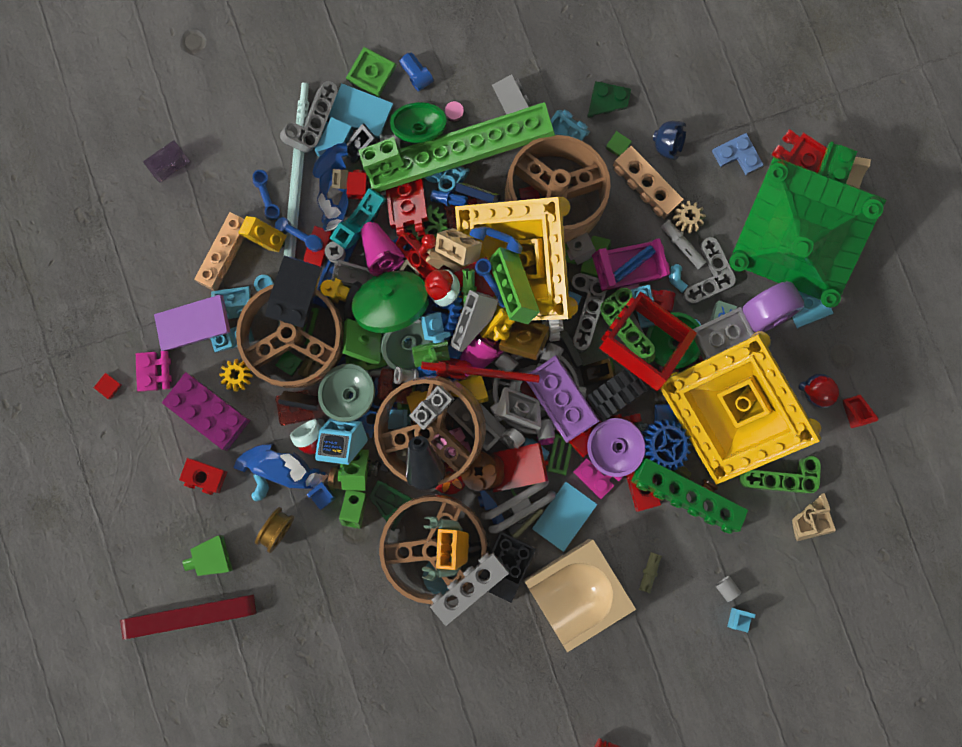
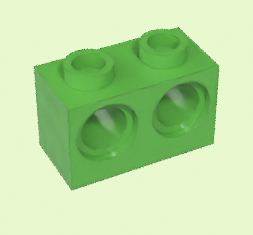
M394 137L359 150L363 168L369 178L404 166L400 148Z
M361 449L349 465L340 464L342 470H338V481L341 482L342 490L365 491L369 470V450Z

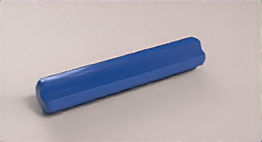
M647 246L613 272L616 283L620 282L656 253L653 246Z

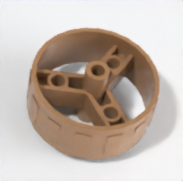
M555 135L531 141L515 156L508 171L505 185V202L518 201L513 189L515 174L545 198L564 197L568 200L595 190L599 191V209L592 216L575 225L563 226L565 244L585 233H590L600 220L608 203L611 185L610 175L605 162L590 145L570 136ZM548 156L563 157L576 162L583 169L571 173L563 169L552 171L539 161L538 158ZM541 179H544V180H546L547 182H549V185H547V184H546L544 181H542ZM569 184H573L574 187L568 189Z
M274 284L269 285L250 298L241 311L236 330L237 347L241 358L257 377L272 385L284 388H303L314 385L321 381L341 360L344 323L340 312L330 299L319 290H316L315 296L326 303L335 320L336 340L334 348L304 332L302 327L280 321V326L275 333L250 346V327L259 309L269 301ZM306 338H308L310 343L307 345V348H301L306 342ZM279 339L285 345L276 348L274 342ZM320 345L321 352L314 355L313 348ZM270 346L269 354L264 355V347ZM292 348L324 365L315 374L305 379L289 382L275 380L259 368Z
M441 376L420 377L401 384L382 402L374 425L375 444L381 459L393 474L404 481H407L405 476L406 464L397 456L395 451L408 448V443L413 438L411 431L415 429V437L423 436L427 438L436 453L454 470L449 474H445L444 480L442 479L438 483L439 485L456 479L469 469L478 458L486 435L485 417L476 397L459 382ZM422 383L430 384L427 397L438 385H441L450 395L451 392L458 395L469 409L475 425V441L472 452L470 453L446 429L444 421L447 408L425 430L415 423L388 431L389 415L396 399L410 386ZM400 433L405 435L406 442L400 441ZM442 436L447 444L442 446L435 439ZM448 447L455 449V456L449 454Z
M438 494L423 495L411 499L400 506L388 519L380 539V561L388 581L405 597L425 604H432L431 599L437 594L423 593L411 588L399 578L392 564L428 560L437 570V551H433L430 545L437 547L438 536H433L436 529H431L428 537L424 539L388 543L391 527L405 509L420 502L439 501L443 503L437 514L438 520L442 516H448L454 521H457L460 512L463 511L475 524L480 535L482 545L481 557L487 553L486 532L475 512L456 498ZM424 544L422 555H415L413 546ZM400 547L408 548L409 555L402 556L400 554ZM461 567L455 577L441 578L448 586L455 579L461 580L464 577L462 574L464 570ZM481 569V570L478 572V575H479V576L481 575L483 569ZM470 582L463 584V589L466 592L473 587V584ZM451 595L447 598V602L455 600L457 597Z

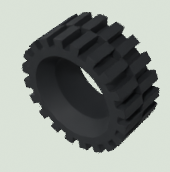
M626 368L589 394L585 399L603 422L652 387Z

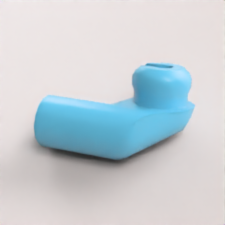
M675 264L669 270V281L682 293L688 285L681 280V265Z
M253 475L257 487L252 493V499L260 501L266 497L269 485L265 478Z

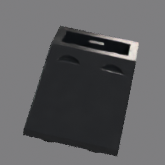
M500 532L490 554L495 553L509 570V574L487 592L512 603L536 548ZM483 569L479 577L487 579L490 576V572Z

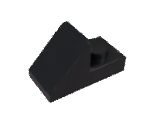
M364 123L346 143L349 160L352 163H357L360 159L359 150L376 144V137Z

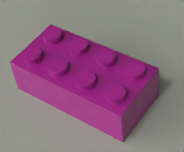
M187 372L184 373L162 401L163 405L225 451H228L251 421Z

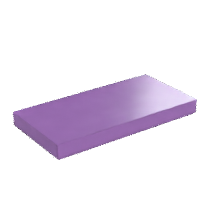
M223 295L213 296L154 314L161 351H169L231 333Z
M557 355L529 373L540 375L539 383L526 382L566 443L600 422Z

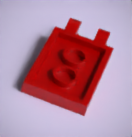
M789 129L782 140L794 145L789 152L784 147L778 145L771 155L818 173L827 148L804 132L801 136H798Z
M423 178L387 189L386 196L390 226L392 229L396 228L397 236L406 233L405 226L415 224V231L418 237L425 236L423 222H427L429 219Z

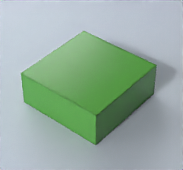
M616 131L607 144L606 149L619 157L628 149L632 141Z

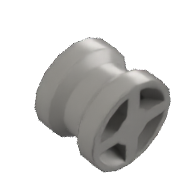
M330 242L325 248V254L332 263H336L337 260L343 261L346 257L345 249L335 242Z

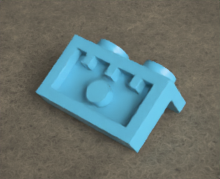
M565 109L563 111L557 110L551 118L554 134L570 136L583 141L585 136L590 133L587 130L588 126L580 120L578 122L575 121L569 111Z
M249 286L211 291V297L223 295L228 319L239 318L242 309L251 298V290Z

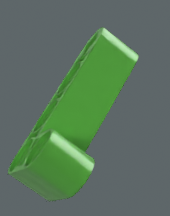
M620 288L602 302L600 311L603 319L609 326H611L616 318L621 319L618 315L624 307L629 308L626 305L628 301H620L625 296L629 300L633 297L631 290L628 288ZM609 308L614 309L611 314L605 313ZM628 318L625 322L627 323L626 326L622 327L617 335L632 352L648 364L653 362L656 357L654 345L634 322ZM632 336L639 337V339L634 342L629 340V338ZM643 345V349H644L646 352H649V351H650V354H647V353H644V354H643V350H642V347H641V346Z
M814 456L804 457L798 463L797 474L750 470L741 474L739 481L746 488L814 493L819 489L821 464L819 459ZM807 460H810L813 464L811 470L806 468ZM750 476L751 478H759V480L750 482L746 478ZM767 476H771L773 479L771 486L766 484ZM786 478L792 480L790 488L785 485ZM807 479L812 484L809 490L804 485Z

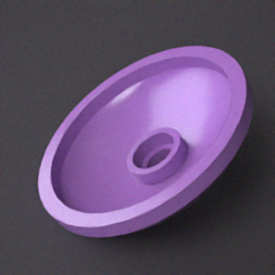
M611 418L599 423L592 430L588 439V455L592 464L600 472L608 476L622 477L631 474L641 465L645 457L646 448L643 434L635 424L626 419ZM618 443H621L623 446L621 450L617 448Z

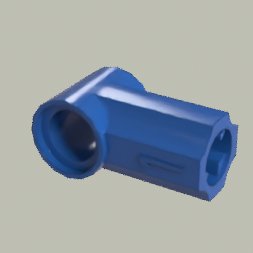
M412 52L405 54L399 60L400 65L406 71L412 85L418 92L434 82L431 73L426 67L423 68Z

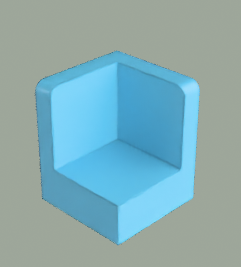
M732 608L727 627L748 633L751 618H755L756 614Z

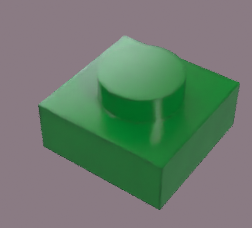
M287 351L279 359L276 366L293 377L303 361Z

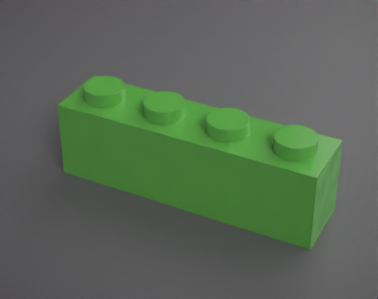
M499 247L489 258L509 320L529 324L540 311L519 254Z

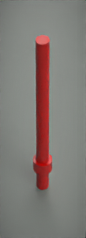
M422 361L421 369L432 370L441 374L450 372L539 383L540 375L450 365L441 361L437 363Z

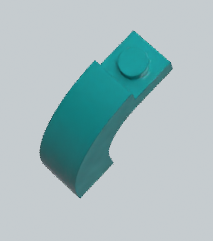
M368 188L358 207L347 220L339 222L330 239L344 249L353 246L362 237L361 229L363 225L367 222L375 221L379 215L378 211L386 198Z

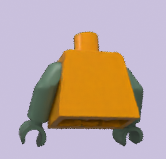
M425 517L424 519L430 520V526H424V528H439L437 538V570L423 567L422 571L429 573L426 577L422 578L433 581L436 576L441 578L456 575L461 566L468 561L469 534L463 532L462 527L457 521Z

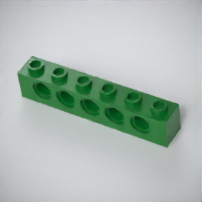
M647 458L643 459L631 482L637 484L636 487L643 491L649 490L654 493V497L661 500L666 499L670 501L672 506L676 508L682 507L688 510V514L695 517L700 516L704 518V522L707 524H716L721 527V531L728 534L741 531L748 512L747 509ZM653 476L658 480L657 485L653 483ZM670 485H673L674 493H671ZM688 493H689L690 496H691V501H690V502L687 500V494H688ZM704 502L708 505L707 511L704 509ZM721 510L724 512V519L720 515Z

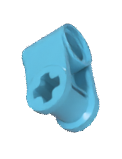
M459 166L446 170L439 179V191H451L454 194L457 183H462L466 179L470 169ZM445 183H449L452 185V187L449 189H445L442 187V185Z

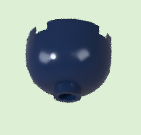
M668 121L663 123L658 130H655L653 141H655V147L662 156L673 160L679 157L675 155L678 151L682 152L686 139V131H683V126L686 127L684 122Z

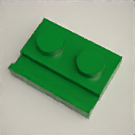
M830 142L818 173L847 183L858 151Z

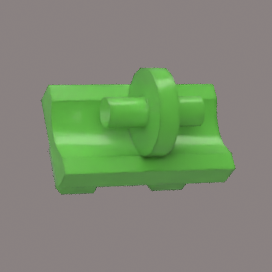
M447 340L440 343H428L412 347L416 367H420L422 361L437 363L442 360H450Z

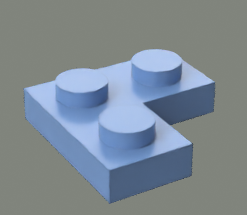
M747 133L712 150L720 167L737 159L745 175L764 166Z

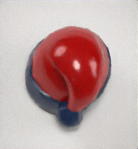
M825 374L812 375L806 382L803 381L798 386L799 390L804 392L808 402L819 408H827L834 405L839 397L838 385L831 377Z

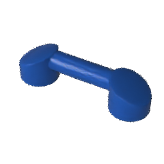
M256 170L253 173L252 179L253 184L259 188L265 204L264 215L268 220H276L280 215V209L271 202L266 187L268 175L264 170Z
M281 217L276 221L275 228L284 234L290 233L304 241L312 252H318L322 249L323 242L318 236L303 233L291 226L290 221L285 217Z
M489 227L473 228L469 234L480 240H484L485 236L488 235L507 242L506 249L521 254L523 250L522 245L513 236Z
M484 258L478 260L475 264V272L477 275L483 276L497 296V305L505 308L497 283L490 273V261Z

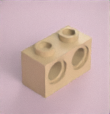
M452 228L437 233L435 251L465 266L479 260L482 242Z

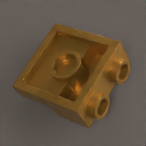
M515 321L508 329L509 338L501 340L499 350L537 360L540 351H543L549 338V326L534 322L524 324Z

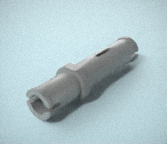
M670 219L660 227L672 239L671 242L680 248L697 269L707 262Z

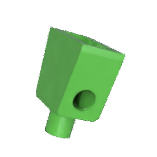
M346 490L339 516L342 526L361 529L367 502L366 493L360 490ZM354 500H358V503L352 504Z
M223 535L216 536L190 549L192 557L183 560L184 570L195 569L197 576L233 571Z

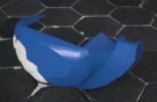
M337 143L328 148L315 162L312 171L314 177L319 178L320 191L316 201L324 213L321 221L325 231L335 229L339 222L345 220L348 211L347 189H338L343 192L339 205L333 204L332 199H327V193L330 186H332L333 169L346 170L342 157L348 156L347 144Z
M262 444L247 450L236 459L234 468L245 472L249 468L253 474L288 488L314 489L328 477L327 473L321 472L319 468H309L307 463L295 452L292 455L290 453H278L270 450L271 445L274 444Z

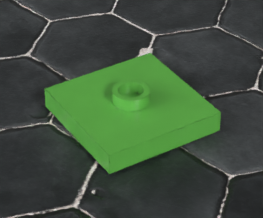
M363 47L346 80L379 97L397 65L387 58Z
M347 318L344 322L342 354L378 365L381 353V333L368 331L356 321Z

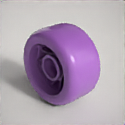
M784 281L749 300L742 310L754 332H765L796 315L804 308L805 304L795 285L790 281Z

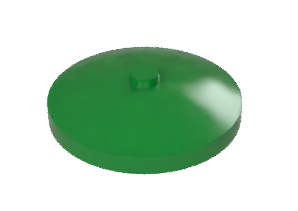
M406 271L387 272L370 279L360 287L352 301V312L357 323L364 329L376 333L394 332L413 324L423 315L429 304V295L425 289V282L418 275Z

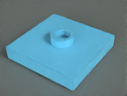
M798 291L805 305L800 312L792 317L797 328L833 314L832 309L824 306L820 299Z

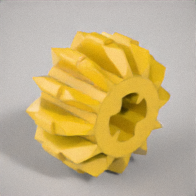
M235 359L234 364L231 361H227L229 367L222 366L221 368L225 373L219 374L220 377L224 378L221 384H227L226 389L228 390L233 387L235 392H238L239 387L245 390L244 383L251 384L247 380V378L253 377V374L248 373L251 370L246 367L244 361L240 363L238 359ZM234 372L240 373L238 374V379L233 378L235 376Z

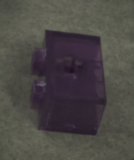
M175 140L143 161L159 183L190 162Z

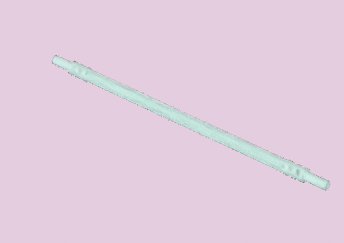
M308 83L301 84V95L297 107L296 124L302 127L305 124L309 110ZM294 148L287 219L290 221L291 226L298 229L305 152ZM286 233L284 255L295 258L297 237Z

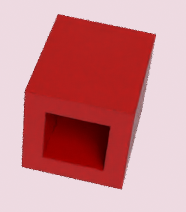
M353 170V172H348L346 194L348 199L362 200L368 190V175L362 170Z

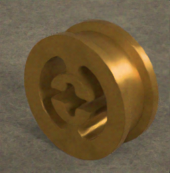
M278 507L263 525L256 537L255 544L259 545L261 543L268 548L267 552H273L288 532L295 517L293 515L287 516L282 512V508Z

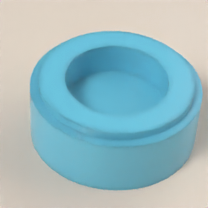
M259 275L254 281V287L257 291L274 284L268 275Z

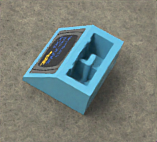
M329 418L319 430L315 455L316 461L349 465L368 441L362 422H339Z

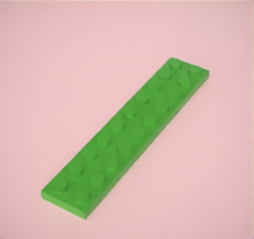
M543 102L439 136L428 142L402 148L400 152L404 166L369 178L371 189L381 192L527 145L538 138L555 136L546 104Z

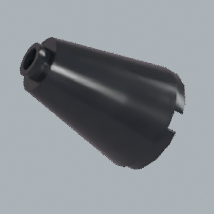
M416 436L408 443L405 471L407 482L410 486L416 487L417 490L436 488L439 485L438 483L445 478V465L428 439L423 436Z

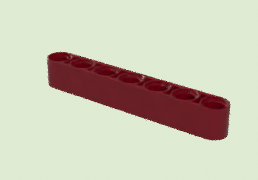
M253 594L121 619L122 640L256 615L257 611Z

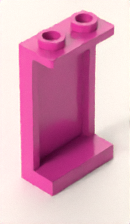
M660 238L652 242L606 250V248L599 249L592 254L602 291L659 280L670 274V266L666 261L664 246ZM647 246H653L656 253L624 279L616 283L613 272Z

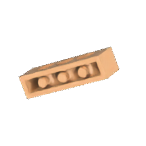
M632 146L615 160L613 164L614 171L620 177L623 176L627 180V184L631 189H636L640 193V198L653 207V211L657 216H662L665 219L684 200ZM635 167L638 173H631L629 168ZM642 181H649L651 183V186L645 187L642 184ZM655 195H663L664 200H657Z
M229 212L194 279L199 284L213 291L218 290L245 238L238 234L245 219Z

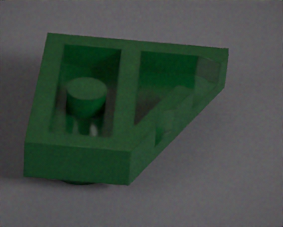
M595 81L587 117L591 118L594 115L608 114L614 110L627 109L631 89Z
M381 480L377 481L369 496L386 522L400 506L413 499ZM407 509L397 517L391 527L392 531L396 530Z

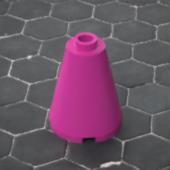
M367 222L361 229V236L369 273L373 276H378L386 271L392 272L397 270L404 262L403 252L378 223Z
M479 333L462 352L459 360L468 361L476 368H485L503 354L504 351L499 350L500 343L498 341L495 342L490 338H482Z

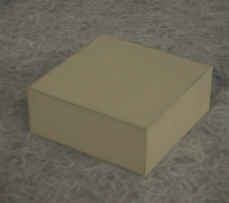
M333 169L332 188L347 189L348 170Z

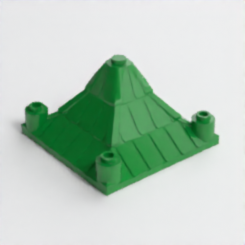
M774 156L728 263L735 271L747 270L777 283L790 281L798 291L820 299L826 307H835L840 303L843 290L878 217L883 213V207L887 200Z

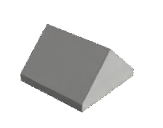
M504 387L494 416L528 429L540 430L539 400Z

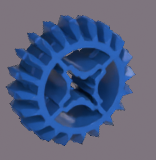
M667 419L654 421V425L649 424V430L643 431L645 434L646 458L672 471L677 470V467L684 466L683 461L688 460L686 454L691 453L687 448L692 445L687 443V439L690 436L684 435L686 429H681L680 423H675L674 420L668 421ZM666 430L673 435L674 439L670 438L669 434L666 433ZM657 452L661 453L662 457L665 458V461L659 458Z

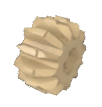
M687 201L686 205L680 203L679 208L674 210L676 215L673 216V220L678 221L675 224L676 227H682L680 231L683 232L687 229L688 234H690L692 230L697 232L699 226L704 225L702 219L706 215L701 213L703 207L696 208L697 202L693 206H691L690 201Z

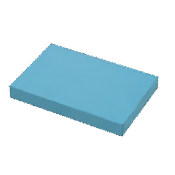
M341 83L328 119L332 117L352 126L356 130L364 123L374 136L380 139L379 134H382L394 105L389 101Z
M565 482L532 529L564 552L597 504Z

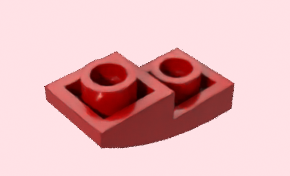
M314 226L311 235L318 236L323 242V247L318 252H312L307 247L303 261L323 267L326 255L325 248L331 242L332 230L325 231L322 227Z

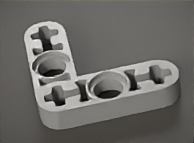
M713 237L706 238L700 247L713 277L685 290L683 299L687 304L693 305L731 288L736 281L719 242ZM707 242H708L709 244H713V245H714V247L712 248V251H713L714 254H715L716 252H718V254L714 255L712 258L709 257V256L712 255L711 249H710V248H709V249H706V248H705L706 245H707ZM714 259H721L723 266L716 268L713 265ZM724 276L731 279L728 282L729 285L725 282L718 286V282L722 281ZM706 283L713 284L714 291L712 293L705 291L704 285ZM698 287H700L701 293L695 297V300L688 298L689 291L696 293L699 291Z
M480 404L485 417V423L501 437L499 440L509 449L519 448L525 441L523 435L515 428L505 429Z

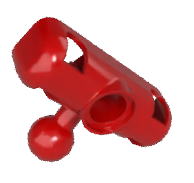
M410 232L401 234L396 241L397 247L424 279L432 270H444L443 267L437 269L426 262V258L430 256L427 253L428 249H433L436 245V237L434 235L426 234L423 236L421 243ZM409 243L413 248L405 251L403 246Z

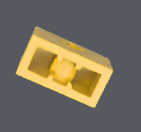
M246 216L238 234L263 248L274 252L280 251L287 237L286 234L258 218Z

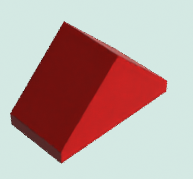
M861 395L843 400L851 428L878 421V417Z

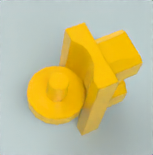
M335 278V281L325 280L320 286L321 292L329 297L333 303L338 304L339 300L346 302L350 288L345 287L341 280Z
M497 306L494 313L495 317L480 332L482 338H490L495 342L499 339L507 340L510 336L508 329L515 322L509 320L506 308Z

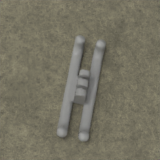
M549 480L531 486L491 511L483 512L481 518L484 520L492 519L506 510L514 514L497 525H491L488 528L489 532H501L554 500L556 493L553 490L548 491L545 497L533 504L528 499L531 495L545 488Z

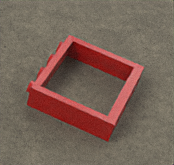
M640 292L635 299L631 297L626 305L629 308L624 307L618 315L621 319L616 318L609 327L612 331H606L601 338L604 342L599 348L658 391L672 374L696 337L697 332ZM634 310L680 342L661 372L614 338Z

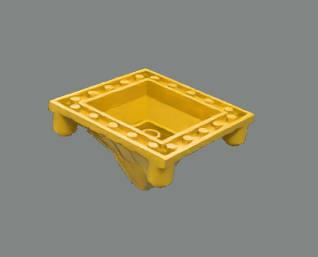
M552 197L455 206L458 231L470 236V231L473 228L489 227L513 236L522 245L523 250L519 257L540 311L533 320L570 319L577 313V301L569 297L563 217L569 213L570 203L566 198ZM488 235L485 236L484 240L474 238L482 242L479 260L485 256L489 259L499 247L506 249L508 245L507 242Z
M763 331L755 332L750 338L681 372L672 373L660 388L683 429H686L685 433L687 436H690L691 443L716 485L820 442L822 439L819 435L821 432L820 423L815 419L807 417L806 412L769 350L771 344L770 336Z

